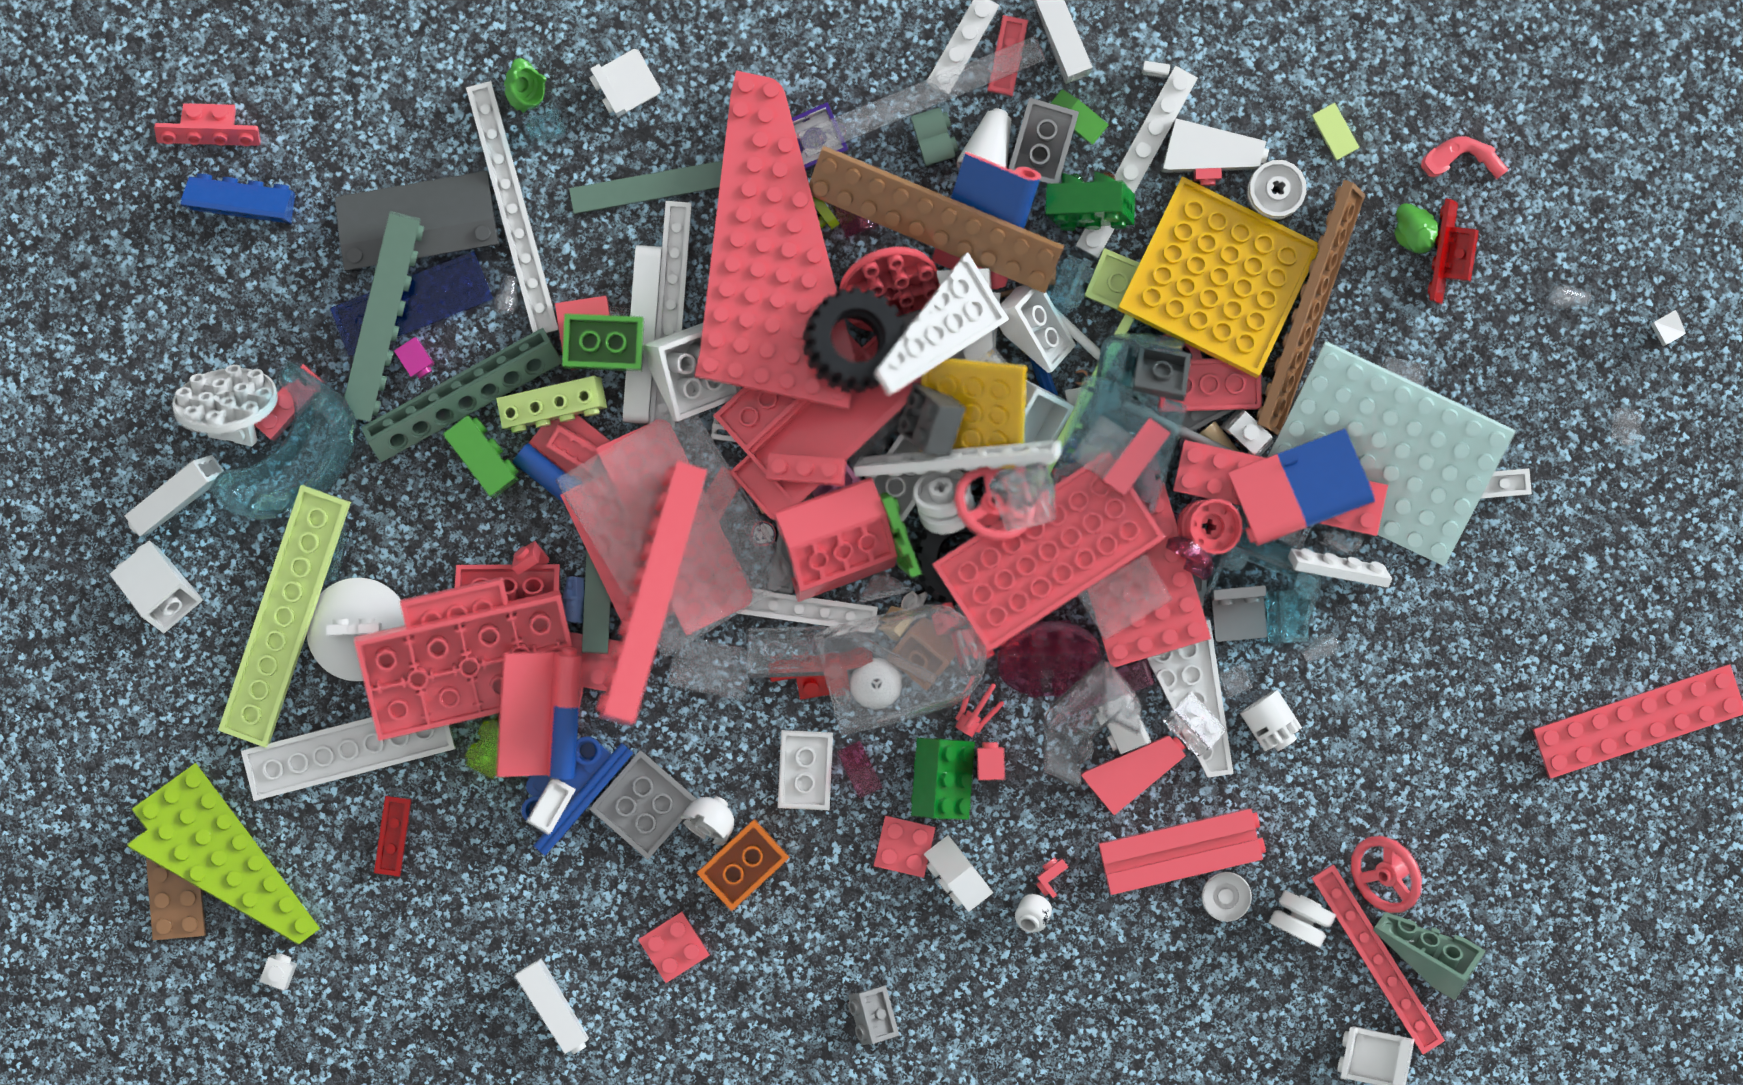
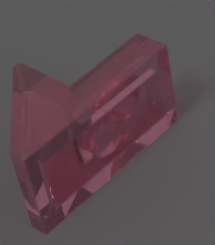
M861 741L837 751L859 799L883 788Z

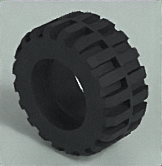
M852 287L850 291L841 289L835 295H828L813 311L803 333V340L805 341L803 351L804 355L809 357L807 363L810 369L815 368L817 370L815 375L820 380L824 377L829 381L828 386L835 388L836 385L840 386L843 392H850L851 389H856V392H864L869 387L873 389L879 386L880 381L874 372L905 333L903 332L905 326L903 318L898 319L897 317L898 309L895 305L890 308L886 304L889 299L883 295L880 299L875 297V291L867 289L866 292H861L860 287ZM847 318L858 319L872 328L878 340V349L870 360L853 362L845 359L836 351L831 340V332L838 321Z
M967 527L949 534L933 533L925 528L918 539L914 553L921 574L917 575L920 584L938 602L942 604L952 602L953 607L960 608L932 564L939 560L941 548L947 540L956 535L965 534L975 537L977 534Z

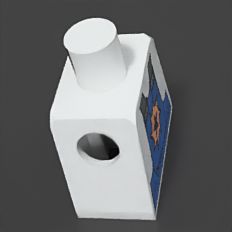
M1236 410L1220 427L1246 454L1261 456L1273 443L1272 436L1262 426L1257 425L1258 422L1244 410Z

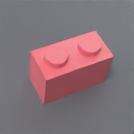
M982 742V747H976L977 779H1005L1004 748L998 747L997 742Z

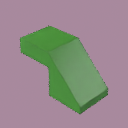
M1063 89L1051 102V104L1079 112L1074 133L1092 145L1109 126L1084 103Z

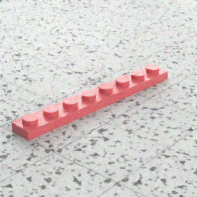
M1332 864L1311 877L1331 911L1336 914V919L1412 1039H1415L1414 1042L1421 1054L1427 1053L1445 1040L1379 935L1373 931L1374 927L1335 865Z

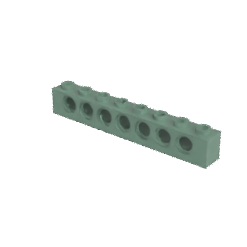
M541 328L362 426V431L379 461L383 462L428 436L439 432L450 424L461 420L479 408L485 407L490 402L496 400V398L504 396L541 374L554 369L562 364V360L544 328Z

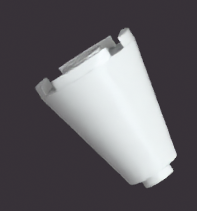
M994 108L991 111H987L957 159L958 170H960L966 151L1007 168L1011 118L1005 110Z

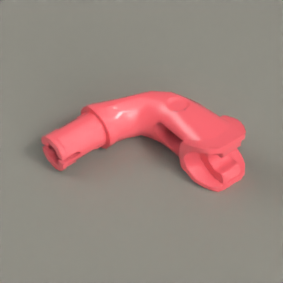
M1456 136L1443 142L1426 154L1420 165L1428 176L1436 177L1450 168L1449 164L1459 155L1469 152L1479 163L1483 162L1496 179L1509 170L1495 154L1494 147L1467 136Z

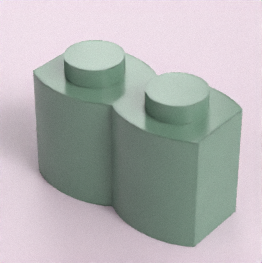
M941 107L911 116L912 126L925 167L955 159L954 152L959 151L955 137H950L947 130L948 127H951L947 112L942 113Z

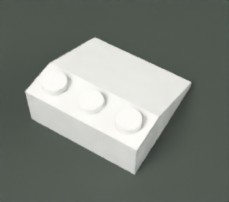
M703 323L643 345L650 372L674 421H680L727 403L741 390L739 386L695 377L701 348Z

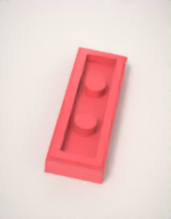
M1003 15L987 92L1013 97L1028 20Z
M1149 418L1103 479V482L1124 497L1171 433Z

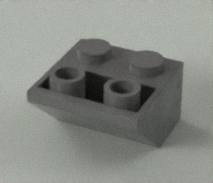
M913 383L903 416L899 422L898 431L924 454L950 455L966 408L952 396Z

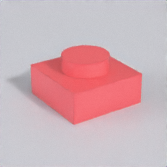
M1198 168L1194 170V182H1200L1201 186H1215L1216 181L1222 179V168Z

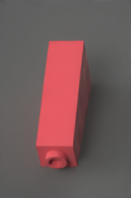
M1167 735L1085 770L1080 776L1108 810L1115 815L1186 756L1183 752L1186 747L1176 736L1172 739Z

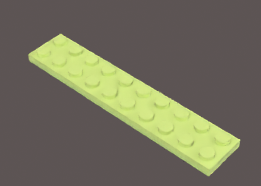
M300 485L218 731L265 748L270 743L351 504L350 501Z

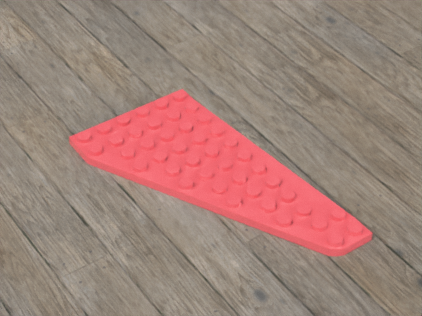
M736 70L730 96L702 340L695 377L848 410L853 389L850 392H843L840 386L836 385L835 388L828 386L829 381L824 377L820 380L815 375L817 370L815 368L810 369L807 363L809 357L804 355L803 351L805 344L803 333L807 327L808 319L818 304H821L828 295H835L837 289L786 94L783 87L773 78ZM842 319L834 325L831 332V340L834 348L842 357L856 362L845 319Z

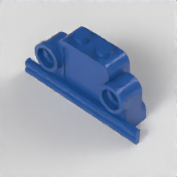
M593 737L578 739L575 777L573 779H559L576 790L550 835L544 833L533 846L546 856L625 765V762L633 752L623 743L611 753ZM548 775L527 776L529 780L526 783V789L532 797L528 798L522 806V816L525 820L528 819L551 777Z

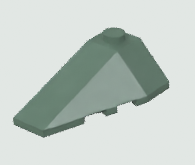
M1387 912L1383 914L1373 929L1425 981L1453 1000L1457 999L1485 953L1484 949L1461 936L1454 935L1452 938L1439 934V929L1431 927L1430 930L1418 927L1414 921Z

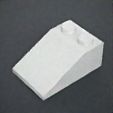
M1022 285L1016 287L1000 304L1009 319L999 325L1004 336L1046 372H1053L1076 346L1047 293H1042Z

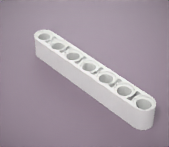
M636 245L630 316L644 318V345L655 341L662 247ZM644 346L642 372L626 371L623 423L649 424L652 374L648 366Z

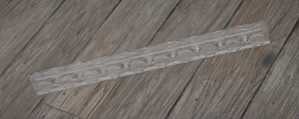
M1036 36L803 130L797 133L808 158L820 153L823 146L833 148L1036 65L1046 59Z

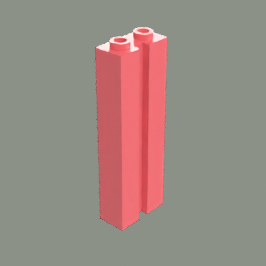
M1246 808L1098 843L1109 893L1114 895L1263 860L1262 853H1266L1263 838L1257 837L1256 828L1260 827L1257 812L1252 813L1251 808Z

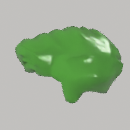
M521 58L514 59L504 81L505 96L511 106L516 111L520 110L523 113L539 107L544 98L546 77L539 74L527 60Z
M1407 203L1400 205L1396 211L1398 223L1395 229V238L1407 250L1413 253L1426 254L1435 246L1438 235V223L1435 221L1434 216L1425 209H1419V207Z

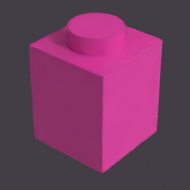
M417 337L394 350L413 379L415 377L421 379L432 372L431 367L435 364Z

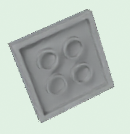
M640 750L590 807V810L649 860L683 820L681 816L684 811L697 798Z

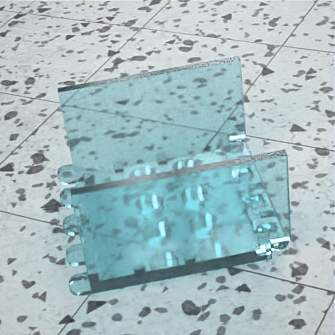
M1087 375L1083 381L1053 477L1054 483H1059L1062 480V475L1068 477L1108 450L1117 462L1147 420L1151 418L1171 434L1132 487L1142 501L1151 503L1149 513L1154 514L1188 406L1165 398L1163 407H1159L1160 397L1139 393L1137 400L1133 398L1134 392L1132 387L1115 382L1113 392L1108 391L1109 380Z

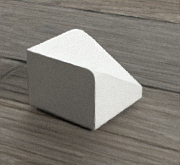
M1676 310L1650 324L1662 346L1686 334Z

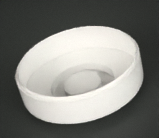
M1220 872L1211 876L1202 889V903L1205 910L1213 918L1220 921L1229 922L1241 918L1251 905L1252 894L1248 883L1241 876L1232 872Z

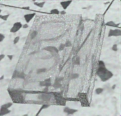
M1101 415L1071 457L1086 469L1104 479L1132 441L1133 435L1123 430V428L1104 415Z

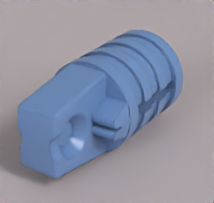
M570 576L566 580L562 603L567 623L583 624L585 591L584 578Z

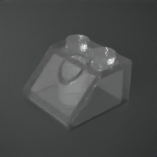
M1033 463L998 471L989 484L1007 531L1052 522L1056 519L1055 486L1047 465Z

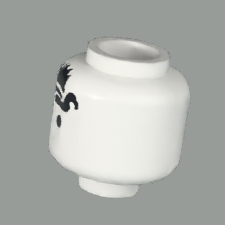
M1028 894L1020 901L1015 912V920L1020 928L1026 932H1040L1046 927L1051 917L1052 906L1041 895Z

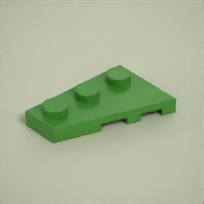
M883 492L879 496L887 513L897 553L896 561L898 567L910 577L920 575L921 571L907 537V528L904 522L901 521L898 513L901 511L896 497Z

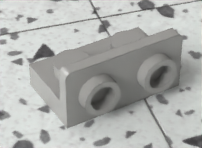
M886 985L848 995V1007L856 1023L855 1033L862 1045L875 1044L899 1036Z

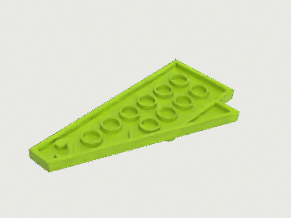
M196 763L132 808L133 813L145 827L146 831L127 844L131 850L297 945L320 929Z

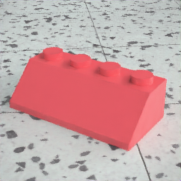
M535 564L520 575L514 572L512 565H456L455 588L503 577L508 602L560 590V564Z

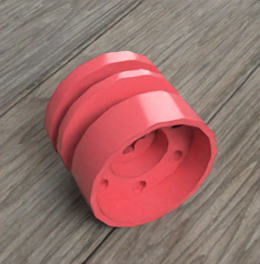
M1221 499L1195 500L1187 504L1179 513L1176 522L1178 534L1183 545L1189 551L1197 554L1225 553L1233 549L1238 543L1243 531L1242 519L1238 510L1231 503ZM1203 523L1208 525L1207 530L1202 528Z

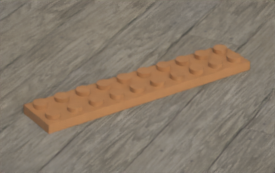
M823 146L809 182L812 197L956 257L962 258L963 255L968 253L975 265L990 268L992 272L1042 293L1047 291L1064 248L1062 244L826 146Z
M1343 180L1342 186H1339L1336 190L1335 206L1333 211L1331 210L1327 215V228L1325 234L1319 238L1317 257L1312 260L1309 266L1310 276L1307 284H1304L1301 289L1299 308H1296L1292 314L1291 321L1293 324L1290 333H1286L1284 337L1282 356L1278 357L1275 362L1274 371L1276 373L1273 381H1270L1267 385L1265 404L1260 407L1257 414V425L1262 426L1267 432L1278 436L1288 416L1366 195L1353 182Z

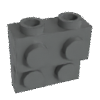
M1140 344L1136 356L1132 391L1184 402L1191 354L1180 350L1160 348L1155 345Z

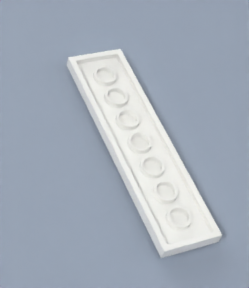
M373 717L269 743L267 748L258 746L242 750L241 753L253 801L450 751L456 749L450 725L378 741Z

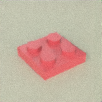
M885 815L874 866L924 878L928 863L924 853L931 849L936 827Z
M683 911L638 939L665 983L710 956Z

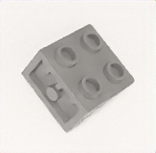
M1265 585L1211 590L1214 632L1217 642L1267 637L1264 596H1266Z

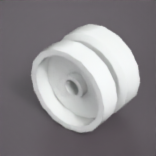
M1272 160L1262 164L1251 176L1247 185V200L1250 207L1256 213L1271 220H1281L1291 216L1300 207L1306 196V180L1303 173L1294 164L1285 160ZM1274 187H1278L1280 194L1278 192L1274 194L1271 190Z
M953 469L945 473L939 472V470L929 471L921 476L914 486V500L918 507L920 521L924 528L933 533H955L966 527L957 514L954 502L956 485L964 475L960 470ZM970 484L965 492V503L968 512L975 509Z
M1284 890L1279 903L1281 906L1291 910V915L1276 910L1273 912L1269 923L1321 948L1326 935L1323 931L1313 927V924L1316 922L1324 927H1331L1336 914L1322 908L1321 904L1303 895L1299 897Z

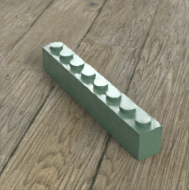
M393 211L389 213L340 415L371 422L372 415L378 416L381 401L376 400L378 390L384 392L387 376L382 374L384 366L390 367L393 351H389L391 341L396 342L399 326H395L397 316L402 317L405 301H401L403 291L408 292L412 276H408L407 273L409 265L415 266L418 251H414L413 248L415 240L421 242L424 226L419 225L420 218Z

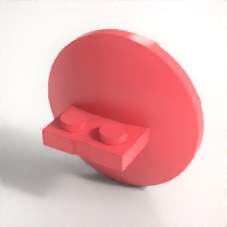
M890 247L874 251L855 262L843 276L839 290L846 289V291H850L852 287H860L861 292H866L867 289L875 291V297L880 299L883 295L889 299L886 304L890 308L895 305L899 311L897 313L898 317L918 309L922 310L940 287V283L937 277V267L926 254L907 247ZM847 318L856 327L873 332L872 328L865 322Z

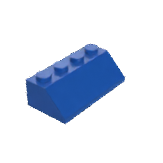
M197 173V177L188 178L180 204L192 211L291 224L295 193L289 190L287 185L274 184L273 188L263 187L264 183L248 180V184H240L236 178L222 177V181L212 180V175Z

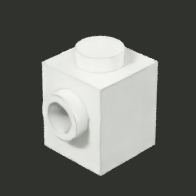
M277 953L276 956L271 955L267 959L259 982L284 991L289 987L297 963L291 962V957L281 953Z

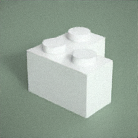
M949 835L924 853L930 862L926 865L935 878L939 875L941 876V879L938 880L939 884L946 893L952 891L949 896L958 907L963 904L968 912H970L993 894L992 890Z

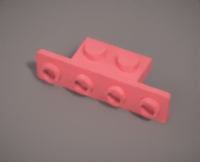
M183 103L180 124L155 123L154 126L157 142L165 144L259 146L261 141L258 126L234 125L235 105Z

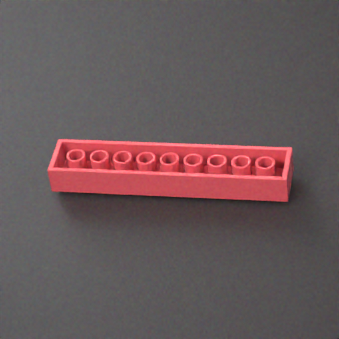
M677 461L672 467L669 466L668 470L664 473L662 485L666 487L656 500L654 509L658 510L657 517L654 516L649 524L647 534L651 535L650 542L647 541L644 544L640 559L644 560L643 566L636 570L633 579V585H637L636 590L629 595L625 609L629 610V614L624 620L622 619L618 635H622L620 643L618 642L613 648L611 660L615 662L613 668L607 670L603 685L607 686L606 693L600 695L596 710L600 711L598 718L630 726L635 722L707 470Z

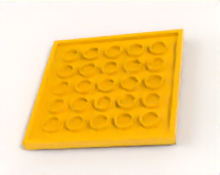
M1182 176L1117 310L1258 379L1309 272V266L1319 251L1317 249L1318 242Z

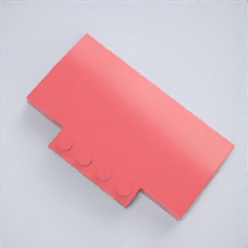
M503 577L400 600L405 622L404 626L354 637L378 741L500 713L503 653L561 651L563 647H572L560 590L508 602ZM580 684V694H583L582 686Z

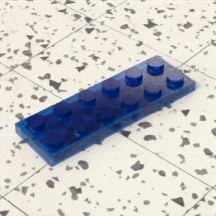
M475 251L412 275L408 292L403 291L401 301H405L402 317L397 316L395 326H399L397 338L494 300ZM370 292L330 308L349 357L355 355Z

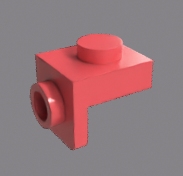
M533 541L514 553L512 569L517 575H520L535 564L549 563V557L537 542Z
M1055 857L1042 866L1044 871L1037 875L1040 881L1036 884L1044 896L1050 894L1052 898L1057 896V894L1048 882L1068 868L1062 858L1056 860Z

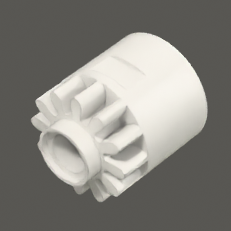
M1277 689L1255 701L1240 713L1264 751L1274 747L1277 751H1280L1297 739L1294 734L1302 728Z

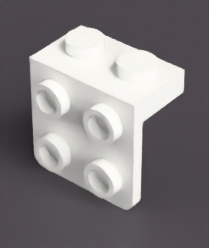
M637 49L625 53L602 67L600 64H597L590 68L593 76L589 78L596 91L600 89L603 91L606 97L602 99L609 114L614 111L617 118L660 94L659 85Z

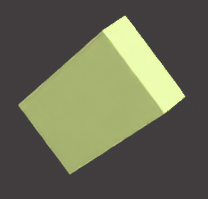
M1335 103L1312 115L1316 126L1336 161L1360 148Z

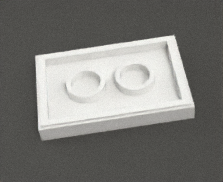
M781 730L778 808L830 809L833 732Z

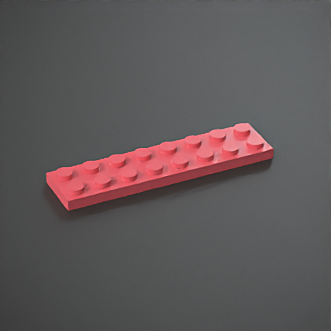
M1184 440L1173 491L1210 500L1221 499L1233 505L1241 506L1228 472L1265 458ZM1369 481L1375 502L1318 524L1377 536L1388 485Z
M1728 664L1532 730L1548 778L1551 779L1743 715V701L1731 665Z

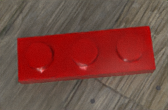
M385 796L374 873L401 876L412 799Z

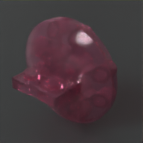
M1071 620L1038 621L1002 644L997 656V666L1000 677L1008 686L1016 691L1027 694L1030 698H1038L1040 696L1064 697L1068 692L1080 688L1096 676L1101 665L1102 656L1097 639L1084 628L1071 624ZM1052 688L1053 693H1044L1042 690Z

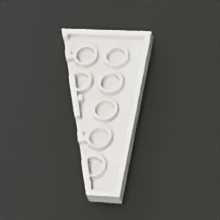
M968 253L962 256L874 372L888 395L1009 320Z
M1206 620L1211 636L1210 640L1149 657L1147 660L1206 776L1215 777L1233 774L1211 621Z

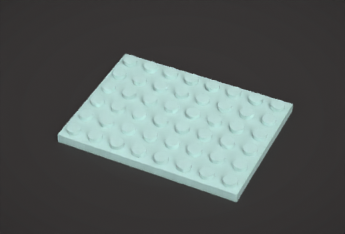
M1325 341L1267 458L1345 428L1368 481L1388 485L1378 535L1445 566L1511 442L1515 430Z

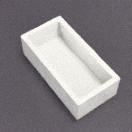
M1027 380L1024 443L1056 441L1074 406L1061 397ZM1029 463L1023 466L1021 470H1009L1021 477L1030 489L1042 464ZM995 476L997 485L1021 496L1013 484L1004 478Z

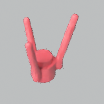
M974 676L970 678L960 710L955 717L958 720L955 727L970 737H973L976 732L980 733L984 725L1004 705V702L1000 701L980 721L981 718L978 715L996 687L992 683L974 712L968 710L965 714L976 679Z

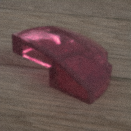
M1183 536L1168 539L1166 548L1186 559L1183 569L1203 580L1208 579L1212 575L1214 564L1211 557L1198 544Z

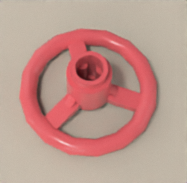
M979 467L966 472L956 485L954 502L957 514L966 527L980 537L995 541L1010 540L1024 533L1033 520L1035 504L1031 490L1021 477L1009 469ZM983 476L985 494L976 508L968 512L965 503L966 489L973 480ZM995 476L1006 479L1016 487L1022 496L1024 510L1007 504L1005 497L997 492ZM1002 515L1019 521L1017 525L1006 530H993L984 527L997 523Z
M1384 836L1367 837L1357 844L1351 856V873L1355 886L1364 899L1375 908L1388 913H1401L1413 907L1421 894L1422 878L1418 865L1409 851L1397 841ZM1382 846L1383 861L1376 866L1375 870L1362 872L1361 859L1365 851L1371 847ZM1409 874L1411 878V891L1408 890L1402 881ZM1379 881L1384 886H1393L1402 901L1390 903L1382 900L1371 891L1366 883Z

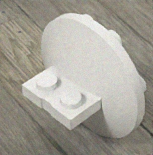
M230 365L226 369L192 375L190 381L176 391L172 407L176 420L187 429L208 433L210 438L224 441L229 440L234 443L253 446L257 442L254 424L265 418L274 409L278 396L275 383L270 377L263 374L262 370L241 368L239 365Z
M367 578L344 579L326 588L319 596L306 634L308 646L316 661L327 672L338 678L349 681H364L354 637L404 626L405 622L400 605V597L383 583Z

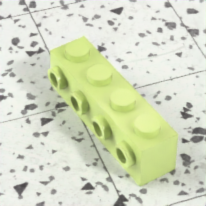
M597 376L496 398L502 429L511 430V433L527 431L526 426L535 425L536 428L550 426L551 421L560 419V422L575 420V415L584 413L585 417L600 414V409L607 408L602 378Z

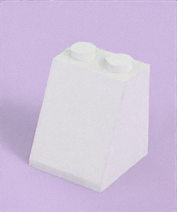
M150 540L139 546L134 554L127 560L119 563L116 569L110 573L141 617L162 633L168 631L203 601L201 596L162 550Z

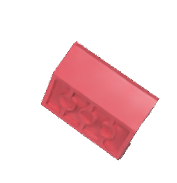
M871 477L774 512L779 534L786 543L795 576L791 579L798 602L895 567L897 553L887 513Z

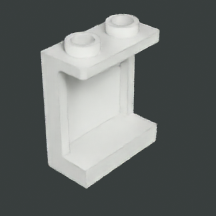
M1355 1026L1350 1027L1349 1031H1345L1342 1046L1346 1047L1345 1056L1340 1057L1338 1063V1072H1341V1079H1350L1374 1085H1406L1415 1039Z

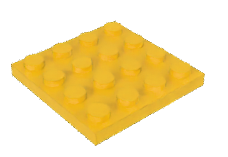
M947 358L922 374V386L952 396L966 408L952 449L1024 444L1027 366ZM1013 464V465H1004V466H1002V467H1000V468H1002V469H1012V470H1021V469L1023 468V466H1022V467H1016V466H1014V464Z

